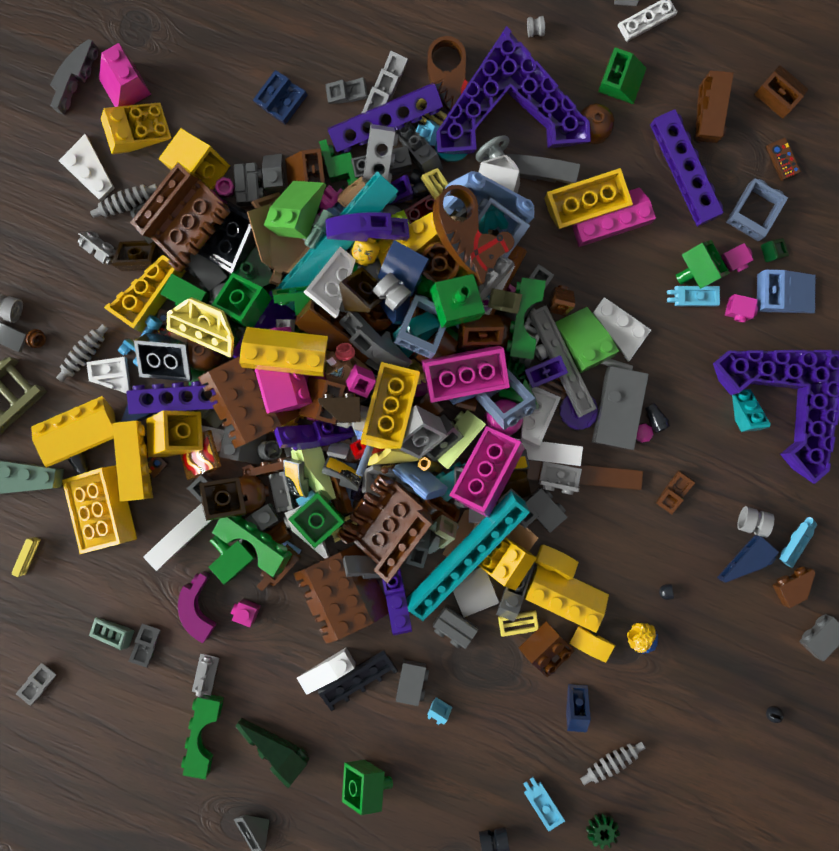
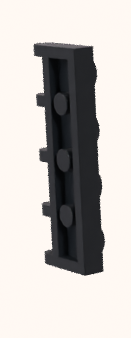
M383 650L342 677L318 689V694L328 708L333 711L335 710V703L342 699L346 702L350 701V694L359 689L365 692L367 691L365 685L375 679L380 683L383 681L381 677L383 674L390 670L395 674L398 670L385 650Z

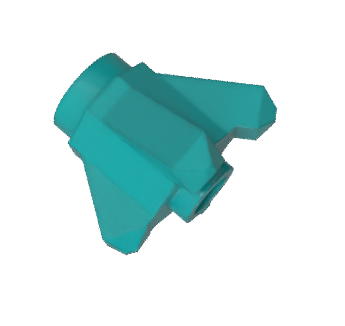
M491 204L479 221V232L488 234V229L493 230L497 227L500 230L507 229L509 223L504 217L505 213Z

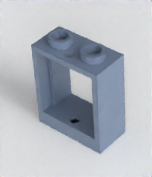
M755 178L747 185L726 223L753 239L760 241L767 235L788 197L782 191L767 186L765 181ZM751 191L775 204L762 226L739 213Z
M491 196L487 199L483 198L478 205V209H480L478 211V223L491 204L518 222L511 232L515 241L514 246L508 253L503 255L507 259L530 225Z
M415 295L394 343L432 359L436 354L446 328H441L440 325L433 344L406 332L416 306L437 315L433 302L425 296Z
M508 369L509 385L524 401L503 413L490 399V397L503 389L475 394L476 400L503 430L516 425L520 419L531 415L536 409V398Z

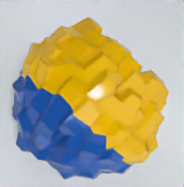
M636 623L627 633L630 647L638 653L645 654L655 651L658 645V634L653 625Z

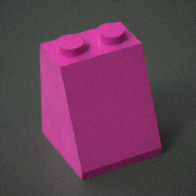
M119 43L101 53L99 80L115 107L134 105L151 95L134 63Z

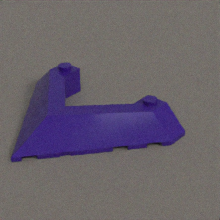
M506 26L437 130V152L454 155L474 153L476 151L475 129L506 92L546 128L548 148L568 147L591 142L590 122L585 116H582L576 109V105L567 95L563 94L558 88L557 83L538 61L532 58L531 53L513 36L512 31Z
M839 350L727 351L713 363L718 381L730 395L740 393L749 384L798 389L794 443L780 455L794 471L813 484L830 471V455L834 449L835 427L838 425Z

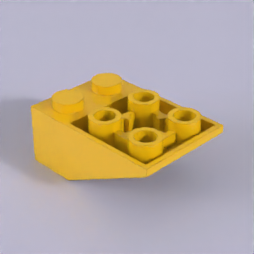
M161 103L110 107L103 110L101 121L112 154L132 152L171 139Z
M505 537L478 566L504 587L516 591L537 557L513 540Z

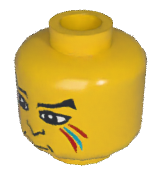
M368 238L366 242L355 241L351 255L356 259V263L368 266V264L375 262L380 250L376 238Z

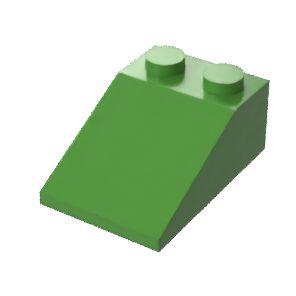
M293 181L269 208L264 226L277 236L307 239L326 184L321 182Z
M588 307L555 322L580 374L613 358L619 352L610 334Z

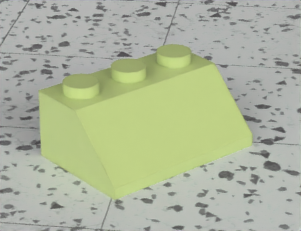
M468 410L465 413L461 411L454 419L456 421L455 425L464 437L437 460L446 469H449L486 425Z

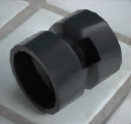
M506 827L497 828L494 832L490 830L479 831L482 851H510Z

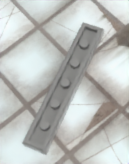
M547 305L530 312L528 315L549 358L552 359L561 355L568 374L559 378L578 417L597 409Z

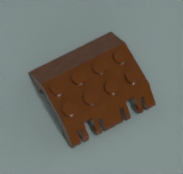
M177 162L130 223L142 236L151 238L172 259L167 262L176 271L182 273L187 267L186 264L191 262V253L196 255L199 252L198 249L205 245L211 237L210 234H214L216 231L214 225L216 223L221 225L223 219H226L230 214L228 205L203 180Z
M240 356L198 377L201 385L207 382L209 384L203 388L205 392L212 389L215 390L216 394L211 396L209 400L211 403L216 400L218 401L217 404L212 406L220 420L227 419V421L222 423L223 427L233 425L235 430L229 432L228 436L229 438L236 436L235 439L231 440L234 448L275 430L276 427H281L300 416V409L267 414L255 369L242 368L239 363Z
M379 474L374 480L375 483H372L370 488L381 496L378 497L366 492L364 498L360 500L349 517L360 526L345 522L337 536L345 544L354 542L377 564L374 571L388 584L427 533L433 521L427 507L399 482Z
M356 544L293 573L296 581L303 579V581L298 583L299 587L309 585L311 589L306 591L303 596L304 598L312 597L306 601L312 615L320 614L314 618L315 622L325 620L327 625L319 629L321 633L328 632L322 636L326 644L365 628L389 614L387 600L377 578L363 579V576L346 577L343 563L344 556H366L364 551Z

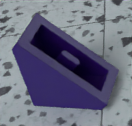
M403 175L391 182L398 192L396 193L397 197L390 205H396L413 199V191L408 175Z
M561 355L524 370L532 388L568 374Z

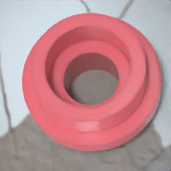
M349 343L339 344L336 347L335 356L339 360L348 361L355 356V349Z

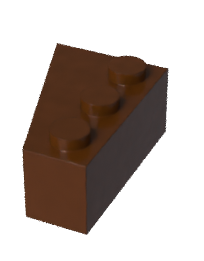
M710 70L699 85L694 141L717 143L724 137L726 133L725 120L734 72Z

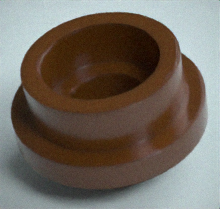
M39 329L31 330L26 336V343L32 348H39L45 344L46 337Z

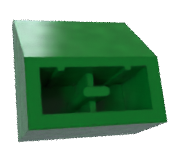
M615 47L598 92L634 104L647 68L633 53Z

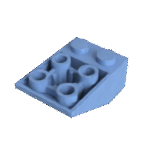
M764 270L758 273V312L815 313V275L787 270Z

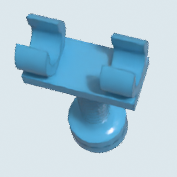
M149 315L145 321L147 327L141 336L146 333H152L153 330H159L163 322L157 317ZM125 339L118 352L123 356L124 354L127 355L131 349L135 352L134 342L131 339ZM135 357L133 363H134L136 366H138V365H137V359H136V357Z

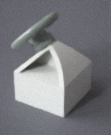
M505 135L495 137L485 143L476 153V160L481 162L479 173L518 193L520 186L519 169L515 162L503 152L509 144V137Z

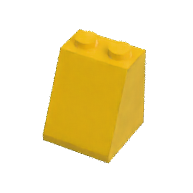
M181 128L159 157V160L170 170L179 162L203 180L212 190L215 188L217 180L221 179L230 167L210 145Z
M163 410L146 419L148 457H169L203 450L201 412Z

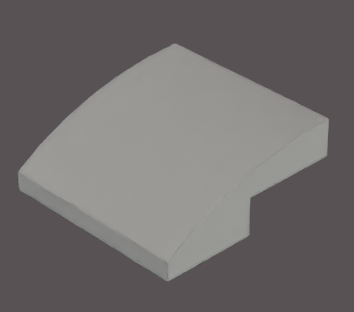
M479 566L453 590L463 617L499 603L487 572Z

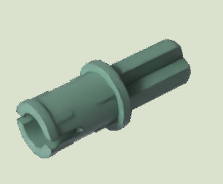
M324 209L322 210L316 223L312 224L313 229L305 241L307 247L314 249L321 236L326 234L325 221L328 218L334 217L332 213Z

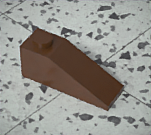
M558 285V287H554L552 290L548 309L550 313L566 316L575 307L574 291L569 290L567 286Z

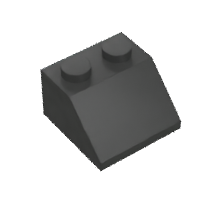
M232 424L227 427L225 426L219 457L260 465L262 459L257 454V446L262 441H266L267 434L234 448L231 440L235 439L236 436L229 438L228 434L235 429Z

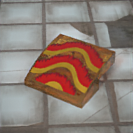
M211 430L202 432V451L180 454L187 480H193L201 474L211 473L221 467Z

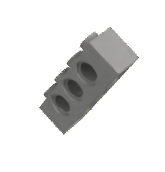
M370 125L363 174L367 181L377 172L373 169L374 166L382 164L384 169L379 171V173L391 183L392 173H389L390 166L394 165L395 154H392L393 146H397L398 134H395L394 127ZM380 144L387 146L384 152H379L376 148Z

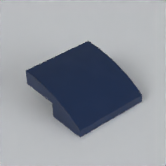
M275 70L253 101L286 125L308 94L305 90L293 84L289 78Z
M394 240L381 266L378 278L382 280L391 272L399 280L398 284L404 285L411 292L410 296L412 297L422 280L421 276L430 260Z

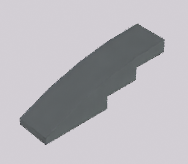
M505 154L517 165L520 178L533 181L539 179L556 183V181L568 184L577 182L580 164L536 156Z

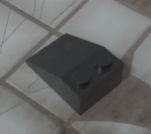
M146 333L134 340L139 377L192 381L187 343L164 334Z

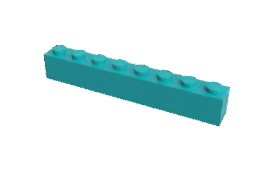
M377 171L339 216L368 212L383 213V208L387 204L392 203L397 197L396 193L398 190ZM323 234L316 247L308 250L275 289L309 286L339 247L346 251L348 248L351 249L355 241L327 239L326 234ZM291 301L287 306L294 311V304Z
M510 491L493 509L489 518L485 517L407 597L408 611L424 621L530 513L526 502L513 491Z

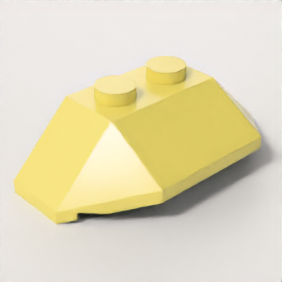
M191 297L167 312V330L230 358L233 356L234 336L223 310Z

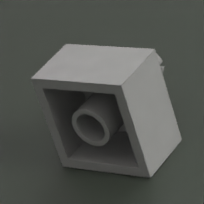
M417 405L412 406L402 447L399 450L418 459L423 457L448 436L441 418Z

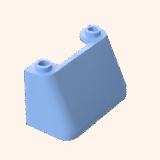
M471 171L451 181L445 187L446 189L451 185L465 186L473 192L478 205L483 198L487 199L491 196L529 223L534 218V205L531 200L522 197L479 172ZM454 196L444 197L443 206L449 215L455 209L460 212L463 207L466 208L463 201ZM504 214L505 219L509 223L507 229L500 230L499 227L496 229L499 233L509 232L511 234L518 222Z

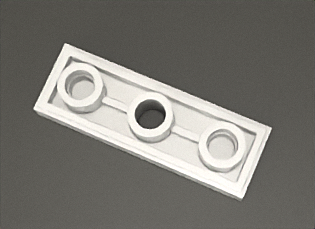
M660 0L620 22L618 28L626 42L676 16L677 10L671 0Z

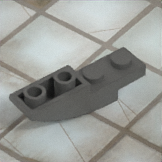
M90 39L80 44L70 53L57 70L50 84L56 91L50 106L60 114L65 115L66 110L71 105L73 92L77 90V82H86V79L91 74L92 64L98 57L99 48Z
M349 311L340 320V325L352 336L349 341L375 363L380 365L381 362L404 368H407L412 363L386 334L381 337L358 312Z

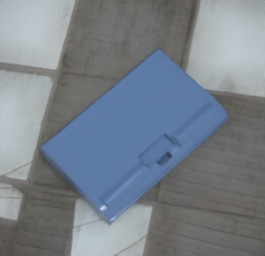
M417 461L400 463L393 468L394 474L404 483L409 484L424 500L443 496L448 489L446 485L430 472L423 471L418 467Z

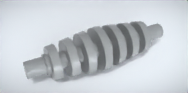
M142 184L140 185L141 190L135 186L132 187L134 193L127 188L125 189L126 195L122 190L118 191V197L116 194L111 195L112 201L106 198L104 200L106 205L101 201L98 203V208L90 211L93 218L100 215L106 218L109 217L108 212L112 216L117 215L116 210L119 213H124L123 207L126 211H130V204L135 208L138 206L136 200L140 204L144 203L143 197L148 200L150 195L157 189V186L153 184L147 187Z
M102 324L97 330L92 329L90 331L92 336L88 334L84 336L87 342L83 340L78 342L82 348L74 345L73 349L77 354L73 351L69 352L68 355L72 359L65 358L64 362L67 365L61 364V372L56 378L63 382L67 376L73 377L75 375L73 369L75 371L81 369L78 364L85 366L87 363L83 358L88 361L92 359L88 352L95 355L97 351L93 346L99 349L101 345L98 343V340L101 342L105 340L103 336L109 328Z
M642 742L635 746L627 744L628 750L621 747L622 753L620 755L616 750L612 751L615 755L613 759L607 753L608 762L605 763L603 758L599 759L602 765L599 767L597 763H594L595 770L592 771L589 767L587 775L580 778L583 785L585 786L591 781H594L595 784L599 783L597 779L599 776L602 780H605L604 773L606 772L609 777H612L613 774L610 770L613 768L619 774L620 771L617 766L620 764L623 770L627 768L624 761L627 760L629 765L633 762L630 758L638 759L639 752L646 749Z

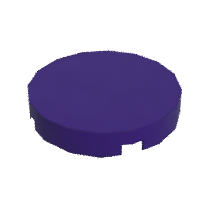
M568 395L562 400L560 405L562 422L574 430H583L590 427L598 416V409H595L578 417ZM592 398V400H593V402H594V404H595V406H596V408H597V403H596L595 399Z

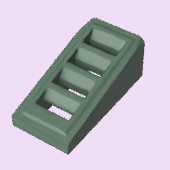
M96 617L89 636L119 650H123L130 646L134 630ZM101 625H102L103 628H102L101 634H99V630H100V627H101Z

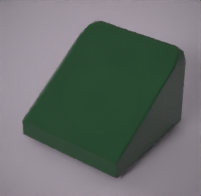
M783 238L771 240L761 245L764 259L767 263L789 256Z

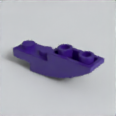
M354 213L328 218L325 221L327 239L366 242L368 238L405 241L409 238L408 219L391 218V213Z
M319 420L314 421L312 425L276 427L274 430L279 448L293 447L294 451L326 446L354 436L351 426L345 428Z
M400 568L388 584L382 579L393 636L412 632Z

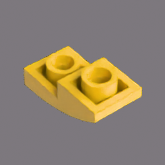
M546 545L540 546L537 559L535 560L537 564L546 570H554L567 580L573 579L579 563L570 556Z
M581 626L577 628L569 643L605 663L616 646Z

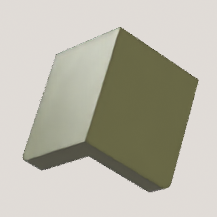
M492 288L488 308L518 314L522 294Z
M214 409L198 410L201 412V418L205 419L216 429L226 420V418L220 420Z
M444 515L439 516L433 521L429 529L440 536V548L443 549L455 540L458 523Z

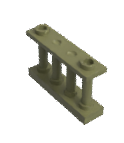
M7 357L0 361V379L9 373L25 390V394L17 399L0 381V392L11 403V407L6 412L0 409V435L47 393L43 386H31L14 367L20 361L12 357Z

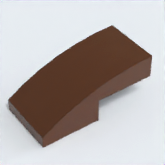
M678 470L658 498L656 504L670 514H673L683 502V497L692 488L695 481Z

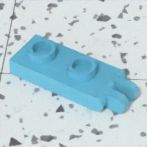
M675 286L674 290H667V295H675V298H667V302L675 303V306L720 305V286H706L701 289L699 286Z
M808 517L800 524L799 528L793 532L787 547L783 548L779 559L791 568L794 567L814 534L817 523L813 518Z
M534 777L530 778L533 784L532 787H530L527 781L523 783L527 789L524 793L547 830L551 831L565 822L541 781L537 783Z

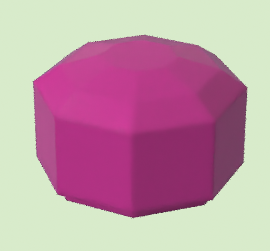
M222 177L217 180L215 189L220 196L228 198L234 194L235 186L231 179Z
M647 424L639 425L636 440L640 443L650 441L653 436L652 427Z

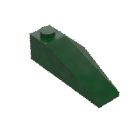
M243 718L236 724L235 727L252 746H257L260 758L268 760L272 765L270 768L272 773L289 788L308 764V753L303 748H299L297 745Z

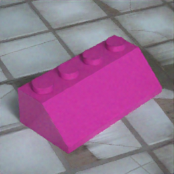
M640 187L629 191L633 203L632 206L572 225L578 246L581 247L651 224L656 217L649 198Z
M275 327L270 329L292 332L291 327ZM255 369L267 414L297 410L312 403L304 374Z
M501 346L421 360L431 403L510 388L504 348Z
M486 426L449 496L489 518L525 449L522 442Z

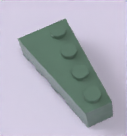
M0 460V494L61 488L64 469L46 468L41 465Z

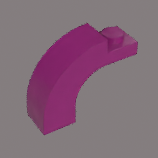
M206 571L200 574L197 573L191 581L193 586L189 583L184 585L178 599V614L183 627L193 638L201 643H204L209 638L217 625L216 622L207 618L199 608L198 599L200 592L211 576Z

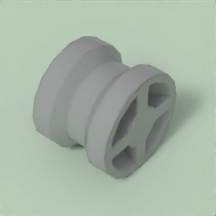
M539 16L537 19L527 18L528 37L545 35L544 16Z

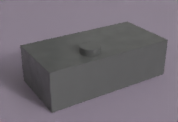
M612 366L606 368L592 443L634 450L648 380L647 373Z

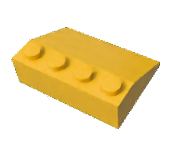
M116 465L102 467L62 480L80 554L137 539L128 501L120 502Z

